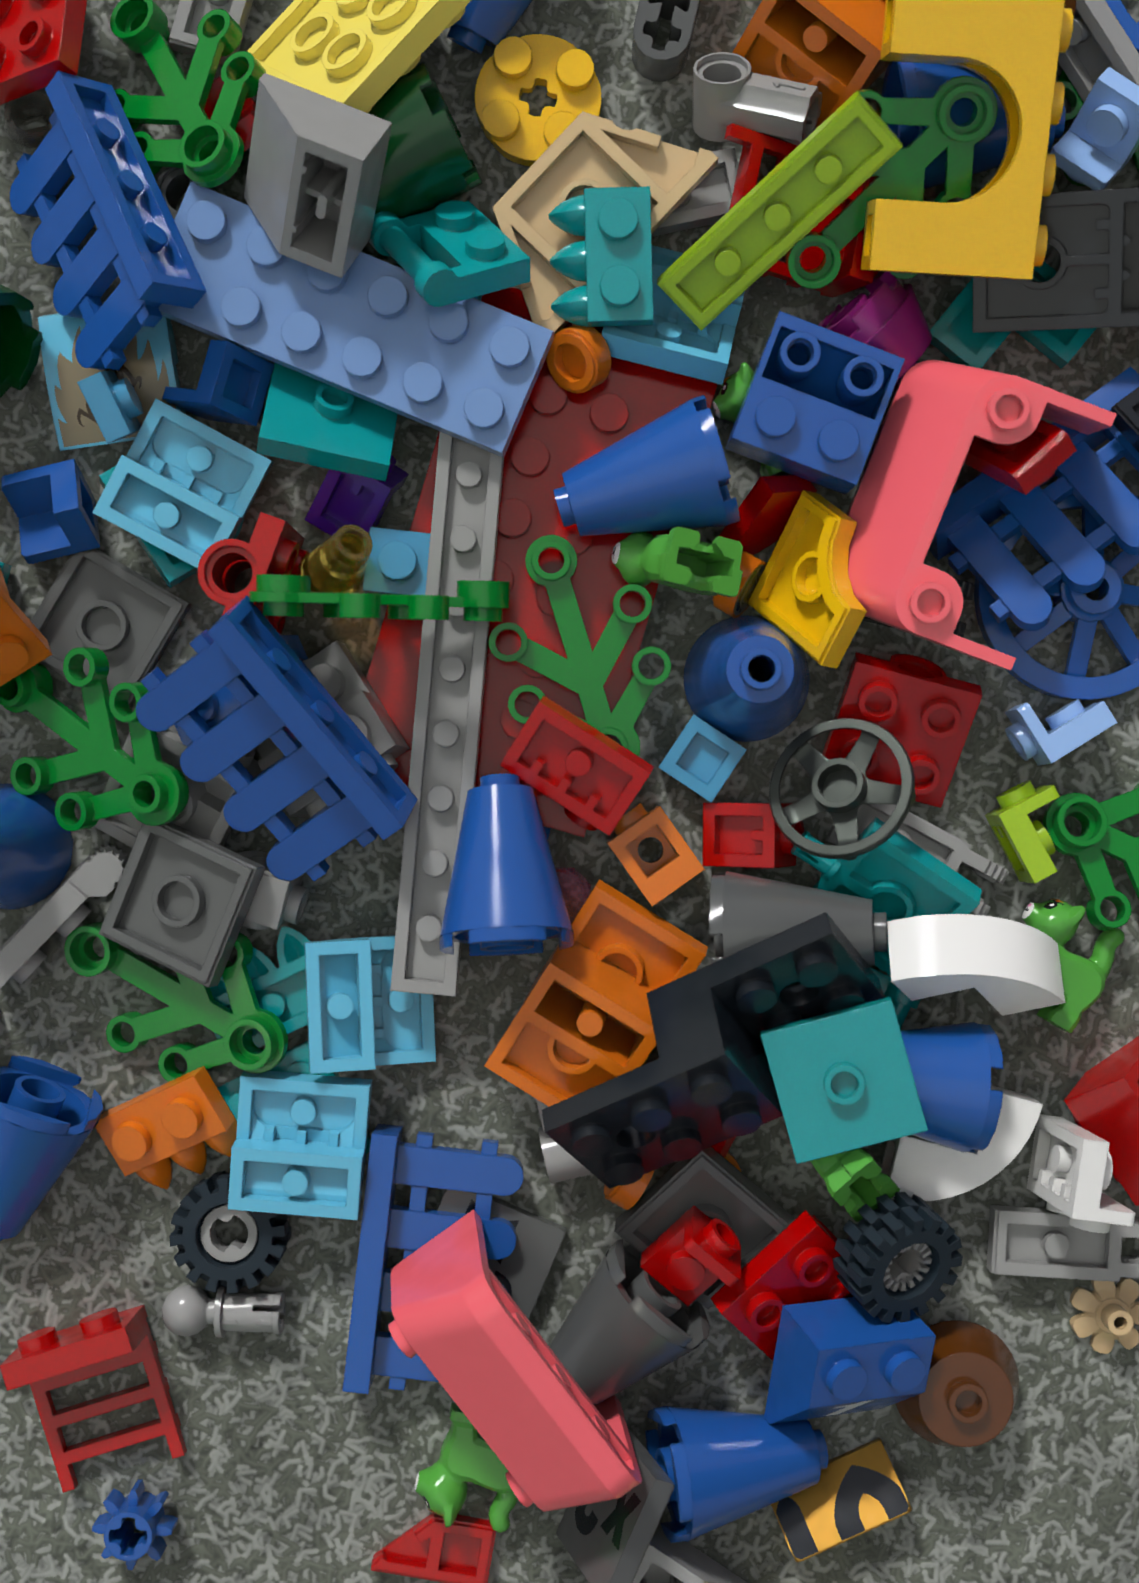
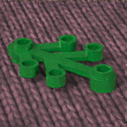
M121 0L112 12L110 18L111 30L129 50L143 54L165 95H130L124 89H114L133 131L139 124L181 125L185 132L181 139H154L145 131L134 133L153 175L162 167L184 168L187 177L200 187L211 188L221 185L235 174L242 162L244 143L235 130L245 99L252 98L258 93L259 79L266 73L264 67L248 51H238L230 55L221 68V79L224 84L212 117L209 119L204 108L220 59L231 54L239 46L242 40L241 27L224 9H214L204 15L197 27L199 40L186 77L167 43L170 31L167 16L153 0Z
M957 76L944 82L933 97H883L870 89L858 91L864 99L871 98L876 101L878 115L886 124L927 127L907 147H902L871 175L876 177L820 232L810 231L786 253L787 269L795 282L809 289H818L830 284L840 270V251L865 227L867 201L873 199L893 200L894 198L895 200L923 201L925 168L945 149V190L936 197L934 202L947 203L952 198H962L965 200L970 197L974 145L990 133L998 113L995 94L987 83L972 76ZM968 98L973 105L972 116L963 124H955L950 117L951 107L958 99ZM810 246L821 248L824 254L822 263L814 269L803 268L800 264L801 253ZM890 272L894 277L903 280L911 279L918 275L914 273Z
M542 536L535 540L527 550L525 558L526 570L536 584L546 587L567 659L527 638L525 631L514 623H502L496 626L489 636V648L492 654L499 660L505 662L517 661L578 693L586 720L580 719L605 735L616 736L620 741V745L639 756L640 740L633 726L655 685L661 684L668 678L671 671L669 656L658 647H646L639 650L634 655L631 663L633 677L612 713L603 686L636 623L643 621L650 614L652 598L644 587L637 584H629L620 588L613 598L612 607L614 612L592 651L570 580L577 567L576 552L573 546L560 536ZM546 549H556L563 555L564 565L556 573H547L539 566V556ZM636 592L642 596L644 609L640 615L630 617L622 612L620 599L625 593ZM513 630L519 634L521 646L515 654L505 655L497 649L496 639L500 632ZM650 653L659 656L663 662L661 674L654 679L645 678L639 671L641 658ZM522 685L516 688L508 700V709L511 716L523 724L527 722L529 717L522 716L517 712L515 708L517 696L526 691L536 694L539 700L545 696L539 688L533 685Z
M257 574L256 591H249V602H263V616L304 617V604H323V617L381 618V606H388V619L449 620V607L463 608V621L502 622L503 609H509L510 582L458 580L457 597L373 593H311V576Z
M74 648L67 653L63 662V671L68 682L76 687H81L88 723L52 696V677L46 667L40 663L0 687V704L4 708L14 713H31L78 750L49 759L44 756L21 757L17 759L12 765L10 778L14 789L22 795L44 794L49 792L54 784L101 772H106L124 786L95 796L87 791L69 792L61 795L55 805V817L63 829L67 831L91 829L97 824L98 820L130 812L143 824L150 826L164 825L173 821L185 809L189 799V786L185 776L177 768L162 761L157 733L142 726L136 716V707L133 712L129 707V696L131 693L134 694L137 705L138 701L148 690L141 682H130L116 685L111 693H109L106 679L109 673V662L105 653L100 649ZM86 658L90 666L87 676L83 671V663ZM16 682H17V685H18L17 694H16V690H15ZM115 718L121 722H128L134 758L120 747ZM32 767L36 773L35 783L32 782L30 777ZM152 786H153L154 791H155V798H154V800H153L152 792H151ZM76 802L79 804L81 809V816L79 820L75 815Z
M1139 783L1132 791L1102 802H1097L1090 796L1082 793H1068L1054 800L1044 814L1043 826L1049 833L1055 850L1075 858L1091 896L1086 906L1087 918L1095 928L1102 931H1109L1123 926L1130 919L1132 911L1129 899L1122 892L1116 891L1102 853L1123 862L1139 900V836L1135 838L1111 827L1113 824L1139 814ZM1067 816H1073L1079 820L1082 827L1079 837L1071 835L1066 829L1065 819ZM1103 899L1109 900L1115 905L1117 916L1114 921L1107 920L1102 915L1100 907Z
M102 922L78 927L68 935L64 946L65 958L68 965L76 973L92 977L111 971L169 1005L146 1014L129 1011L111 1019L106 1028V1037L114 1050L128 1053L144 1046L149 1039L197 1024H201L222 1036V1038L197 1047L190 1042H179L166 1048L158 1060L159 1071L166 1081H172L202 1066L209 1069L229 1062L249 1073H263L276 1067L283 1060L288 1048L287 1032L282 1021L274 1013L259 1006L247 969V965L253 957V947L248 937L239 932L234 945L238 955L236 962L232 963L228 960L222 974L231 1009L215 1001L210 988L177 972L178 978L124 948L122 945L100 935L99 931L103 924ZM96 937L101 940L104 946V958L98 956L93 950V942ZM123 1022L132 1026L135 1033L133 1042H128L122 1037L120 1029ZM253 1029H257L262 1034L265 1041V1049H260L254 1044L252 1040ZM176 1053L181 1054L187 1062V1071L185 1073L180 1071L175 1065L174 1057Z

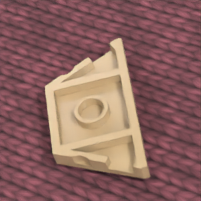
M582 111L492 207L498 228L530 257V282L520 284L519 286L532 322L552 330L554 334L562 330L569 322L552 311L551 304L566 291L586 285V282L576 281L562 275L550 265V259L560 249L573 242L585 240V237L572 235L561 230L549 220V213L556 206L572 197L584 195V188L650 186L652 235L717 166L718 157L712 151L700 148L699 152H695L663 142L660 135L638 128L633 130L621 129L612 120Z

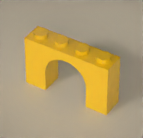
M886 0L880 61L954 65L966 68L981 76L994 89L1003 105L1008 129L1007 144L1003 159L993 177L982 189L965 200L955 203L873 199L867 201L860 270L1012 280L1033 279L1034 266L1041 267L1044 262L1048 241L1047 226L1039 225L1042 196H1050L1056 174V157L1054 154H1047L1050 125H1058L1064 106V83L1056 82L1059 53L1067 52L1073 30V10L1071 8H1064L1065 0Z

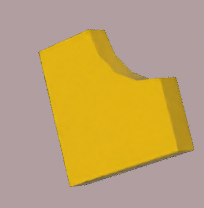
M803 490L748 604L776 628L781 630L818 664L837 669L867 612L855 597L848 575L849 545L857 522L820 494Z

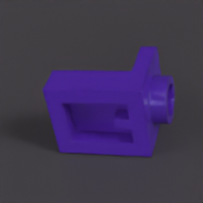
M391 455L386 481L329 469L304 520L359 553L369 542L370 527H377L391 497L404 485L409 474L395 465L396 459L393 455Z

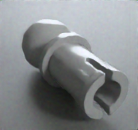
M185 1285L177 1287L166 1296L162 1306V1320L166 1328L173 1334L184 1337L198 1334L208 1324H213L214 1334L217 1338H224L227 1331L282 1334L284 1319H280V1315H285L284 1292H276V1294H227V1287L220 1286L217 1290L216 1298H209L208 1294L200 1287Z

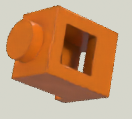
M639 803L622 816L614 829L616 836L606 842L652 907L705 870L660 806L647 812L643 805ZM649 837L658 839L662 845L660 858L653 862L642 860L638 853L641 841Z

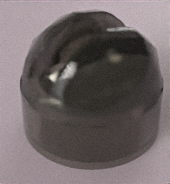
M35 91L5 103L4 127L14 143L25 149L38 148L52 128L48 118L54 109L49 98ZM44 119L46 126L28 130L20 128Z

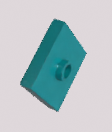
M275 363L256 453L386 481L398 414Z
M891 997L760 1031L796 1164L928 1131Z

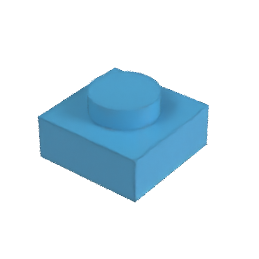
M108 370L100 371L77 382L107 444L121 440L140 430L141 425L137 416L143 414V407L134 387L126 377L118 380L115 371Z
M370 527L362 590L365 593L425 595L431 534Z
M693 714L658 768L712 803L747 749Z

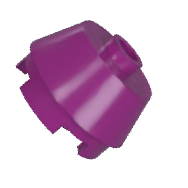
M880 271L873 278V282L865 286L870 292L868 296L865 293H861L843 308L838 304L818 326L904 358L905 361L893 389L894 391L902 376L918 363L917 360L932 341V334L912 284L902 285L890 272Z

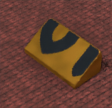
M880 1437L829 1460L828 1467L821 1470L818 1484L771 1504L795 1562L804 1561L908 1514L912 1510Z

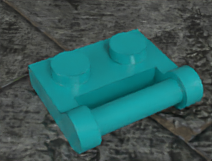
M470 201L443 202L435 210L404 218H399L396 214L381 211L374 216L371 237L368 242L379 254L391 256L415 280L414 285L417 293L431 306L442 307L530 282V257ZM420 248H422L430 257H428Z

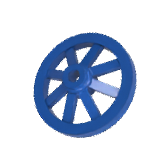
M1073 494L1056 505L1061 511L1082 509V535L1084 537L1101 526ZM1018 532L1004 542V544L1011 551L1023 534ZM1103 549V550H1101V551L1099 552V554H1100V555L1103 557V559H1104V549ZM1122 550L1110 561L1104 560L1106 565L1105 576L1099 587V595L1096 600L1089 599L1085 593L1072 590L1061 579L1046 590L1048 595L1053 597L1054 603L1048 624L1036 631L1022 629L1015 636L1012 635L1006 619L999 624L989 613V606L996 602V600L975 577V612L979 628L987 646L1016 658L1012 670L1005 669L1014 678L1033 690L1055 698L1066 700L1079 699L1080 701L1097 700L1116 696L1138 687L1139 640L1119 610V606L1127 605L1139 608V586L1124 584L1122 578L1139 563V555H1132ZM1071 621L1074 622V628L1064 674L1043 666L1026 653V651L1065 622ZM1100 621L1127 665L1104 676L1086 677L1097 622Z

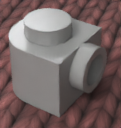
M243 851L238 853L266 867L242 926L255 930H267L269 928L277 930L284 921L297 925L304 913L309 896V888L301 886L304 874L294 880H281L269 871L266 864L267 852Z

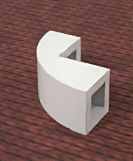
M935 914L887 921L891 982L911 1001L975 988L1002 1016L1065 1003L1058 943L1044 932L1032 926L1004 918L973 914Z
M991 1086V1090L1003 1091L1002 1107L996 1131L988 1147L983 1151L974 1150L975 1153H963L909 1135L887 1141L881 1164L882 1172L892 1178L900 1188L899 1192H906L910 1197L915 1194L924 1201H936L966 1193L986 1183L1012 1162L1030 1138L1038 1122L1043 1104L1029 1095Z

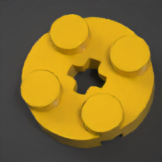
M531 34L522 37L510 36L496 45L494 54L484 63L479 73L475 87L476 115L486 138L503 157L517 164L531 166L582 111L600 117L601 87L594 71V63L585 51L577 49L570 42L552 35ZM535 86L547 87V96L557 99L555 107H544L541 116L531 115L529 104L520 100L523 93H532Z

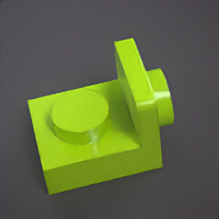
M1031 780L1019 783L997 795L995 798L1000 807L985 814L1020 882L1035 884L1058 872L1050 858L1051 855L1055 854L1056 850L1049 833L1040 821L1034 820L1031 822L1028 816L1029 813L1060 797L1054 785H1042L1034 788Z

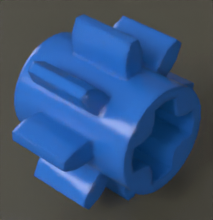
M142 1479L137 1480L130 1494L126 1497L120 1491L113 1488L103 1502L105 1509L109 1513L99 1515L92 1526L93 1532L104 1534L106 1547L101 1556L104 1559L114 1556L119 1560L126 1561L128 1570H133L139 1558L146 1553L150 1558L158 1561L167 1547L162 1536L172 1534L178 1523L177 1517L165 1515L163 1504L169 1493L163 1491L155 1496L145 1492V1485ZM126 1518H134L136 1529L144 1532L141 1534L134 1532L133 1522L126 1521Z

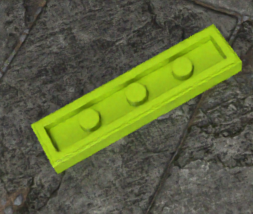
M856 91L657 278V285L702 331L793 248L799 240L804 238L903 147L901 141L862 95Z

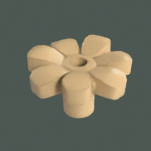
M1123 1277L1116 1286L1115 1282L1091 1280L1093 1291L1083 1287H1076L1071 1293L1069 1301L1073 1307L1082 1312L1073 1316L1069 1321L1074 1334L1079 1338H1085L1092 1334L1090 1341L1092 1349L1103 1354H1109L1112 1351L1115 1340H1118L1128 1350L1134 1348L1139 1343V1333L1134 1328L1135 1324L1139 1325V1302H1135L1139 1296V1284L1135 1280Z

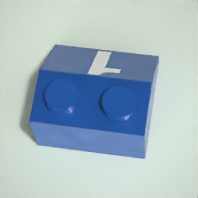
M854 1297L783 1305L764 1418L771 1425L882 1409L922 1394L926 1390L936 1335L913 1310H910V1321L900 1323L893 1316L891 1323L882 1322L877 1316L875 1318L871 1316Z

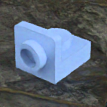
M1108 67L1096 80L1070 129L1054 145L1050 154H1054L1056 157V166L1064 170L1072 180L1084 184L1092 190H1104L1129 162L1139 145V86L1111 67Z
M1079 699L1066 704L1045 718L1050 727L1047 731L1027 702L1016 705L1005 712L1012 723L1011 726L1005 729L1011 745L1022 759L1027 761L1033 757L1038 766L1054 763L1118 723L1104 701L1089 704L1086 707H1083Z

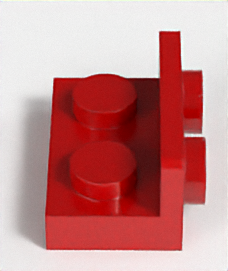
M543 696L499 765L509 771L510 774L518 775L520 777V785L532 787L535 796H542L544 794L565 807L564 812L567 817L578 826L590 831L599 829L608 836L611 835L654 768L653 765L546 696Z

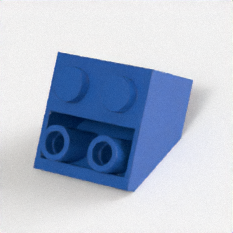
M779 311L725 449L845 495L859 481L905 359Z

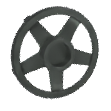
M854 718L826 721L807 729L797 736L785 748L776 762L769 786V802L773 818L780 831L792 844L802 851L817 857L848 861L855 860L859 855L876 849L892 837L904 822L916 798L913 766L902 744L883 727L869 721ZM855 729L862 731L846 758L829 760L808 743L812 738L832 730ZM879 740H882L892 750L898 761L901 771V785L871 780L866 776V769ZM794 756L812 777V791L794 803L782 808L780 800L781 780L789 760ZM861 805H896L893 813L882 827L870 836L858 841L857 811ZM828 812L833 819L838 845H824L813 842L800 835L791 825L819 813Z

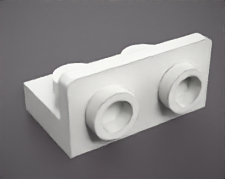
M1040 1114L1035 1129L1027 1189L1047 1202V1210L1070 1217L1069 1225L1094 1233H1109L1111 1224L1134 1226L1136 1213L1102 1192V1190L1107 1189L1113 1172V1162L1109 1152L1110 1142L1063 1117Z

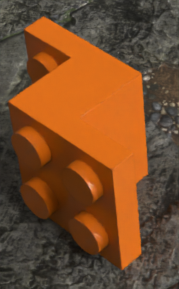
M762 0L732 53L747 59L752 67L751 72L818 86V92L822 93L821 114L816 128H818L856 91L867 89L887 69L888 64L891 62L880 61L886 0Z
M600 879L571 923L574 945L568 949L559 950L558 943L534 981L522 1006L484 1067L548 1107L641 1067L656 1046L646 993L696 971L708 950V946Z

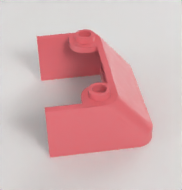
M933 359L925 360L912 366L898 383L847 512V515L857 522L849 545L848 575L855 597L867 611L865 617L987 664L1012 670L1016 660L1015 657L953 634L963 610L961 588L957 581L948 573L923 564L973 438L975 436L997 445L1015 444L1033 433L1041 417L1089 435L1112 427L1117 414L1016 375Z
M474 1209L390 1269L391 1310L395 1320L388 1324V1328L394 1341L408 1358H412L415 1355L420 1357L507 1468L508 1472L505 1474L507 1482L522 1505L528 1508L535 1504L540 1510L547 1512L621 1498L642 1483V1477L620 1401L614 1395L594 1406L495 1277L488 1265L482 1220Z

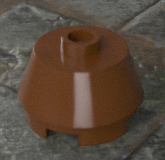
M949 1320L928 1326L936 1335L926 1390L922 1394L895 1403L901 1417L916 1434L937 1445L946 1447H974L989 1442L1005 1428L1017 1402L1019 1375L1012 1353L996 1334L976 1323Z

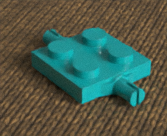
M875 817L858 836V841L876 832L883 826L884 822ZM805 831L802 833L803 837L813 842L824 844L812 836L810 832ZM898 831L876 849L859 855L855 860L850 861L817 857L802 851L795 845L791 850V854L796 855L821 872L820 880L812 888L872 899L874 913L886 912L887 921L923 915L970 914L980 904L981 888ZM888 946V952H875V966L891 976Z

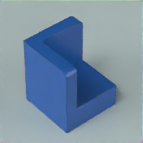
M210 340L197 389L166 386L162 400L206 420L257 426L274 364L229 341Z
M75 459L1 477V489L19 518L21 554L28 564L100 548L98 518L96 514L92 513L96 506L94 496Z

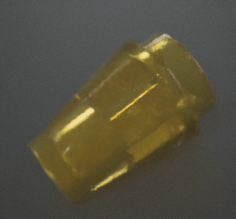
M356 525L342 526L304 558L301 565V575L311 576V593H359L373 547L370 535L363 528Z

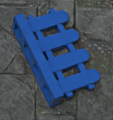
M57 71L45 88L54 109L48 118L52 128L33 155L23 153L16 163L20 173L11 185L10 204L15 213L35 218L39 217L41 220V224L35 230L31 241V252L34 260L38 264L61 267L63 270V275L57 281L53 291V303L56 311L62 316L83 318L86 326L78 335L75 345L76 358L79 364L84 368L119 370L127 361L123 350L143 326L154 328L162 319V314L159 310L161 304L193 309L207 291L113 86ZM73 174L75 178L57 201L56 195ZM96 225L97 231L79 252L78 246L93 226ZM119 276L120 284L102 304L101 296Z
M1130 366L1083 401L1110 411L1118 401L1139 387V374ZM1052 422V425L1068 433L1077 451L1056 468L1055 473L1050 479L1036 486L1027 495L981 473L950 496L929 550L937 560H940L952 550L954 551V554L948 558L949 566L957 575H960L967 569L972 572L996 600V602L989 606V613L999 624L1010 617L1018 627L1027 631H1036L1045 627L1052 615V600L1046 590L1061 579L1072 590L1079 593H1089L1099 588L1104 580L1106 570L1105 561L1099 552L1114 541L1126 553L1139 555V499L1132 494L1109 468L1125 457L1139 472V452L1113 424L1110 428L1086 435ZM1107 439L1110 441L1105 446L1100 448L1098 451H1093L1094 448L1099 446ZM1057 476L1058 479L1042 490L1040 488ZM1071 494L1101 525L1086 537L1080 533L1056 506ZM1002 514H1006V517L997 522L995 525H993L992 527L988 526V524L993 522ZM1018 532H1021L1049 563L1033 575L1028 572L1004 544V542Z
M248 596L231 607L209 630H204L189 643L197 652L192 658L167 677L157 667L140 681L148 692L136 705V716L139 722L146 729L154 732L165 731L175 723L178 724L192 741L181 754L180 766L182 771L188 778L196 782L210 781L218 774L224 777L235 790L224 806L225 820L232 828L241 832L252 831L261 824H264L278 841L275 842L269 851L266 864L269 871L278 879L290 881L297 879L306 872L313 881H316L326 874L330 867L324 859L356 838L364 848L374 841L378 835L385 840L404 827L418 800L272 624L263 616L253 602H249ZM226 686L241 705L210 728L195 708ZM270 738L285 756L253 778L239 759ZM313 788L327 806L296 827L282 809Z
M377 1124L371 1135L343 1382L344 1392L369 1394L375 1375L389 1376L388 1389L404 1391L407 1379L438 1382L418 1355L408 1358L397 1346L390 1332L380 1331L382 1311L392 1312L391 1268H387L389 1247L404 1249L403 1259H405L466 1215L464 1213L426 1209L428 1187L477 1193L475 1211L482 1220L487 1259L500 1260L508 1257L516 1246V1229L510 1221L504 1218L491 1217L493 1195L508 1196L518 1191L523 1183L524 1169L522 1163L515 1156L498 1153V1140L483 1139L482 1150L477 1151L433 1146L434 1133L419 1131L416 1143L401 1142L403 1126ZM396 1184L411 1185L409 1207L394 1205Z

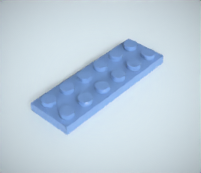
M190 182L174 221L207 292L193 309L161 304L159 310L162 316L219 340L229 341L262 358L504 458L554 340V332L475 298L442 307L431 306L417 293L414 285L415 280L404 269L363 252H360L342 278L281 255L249 205Z

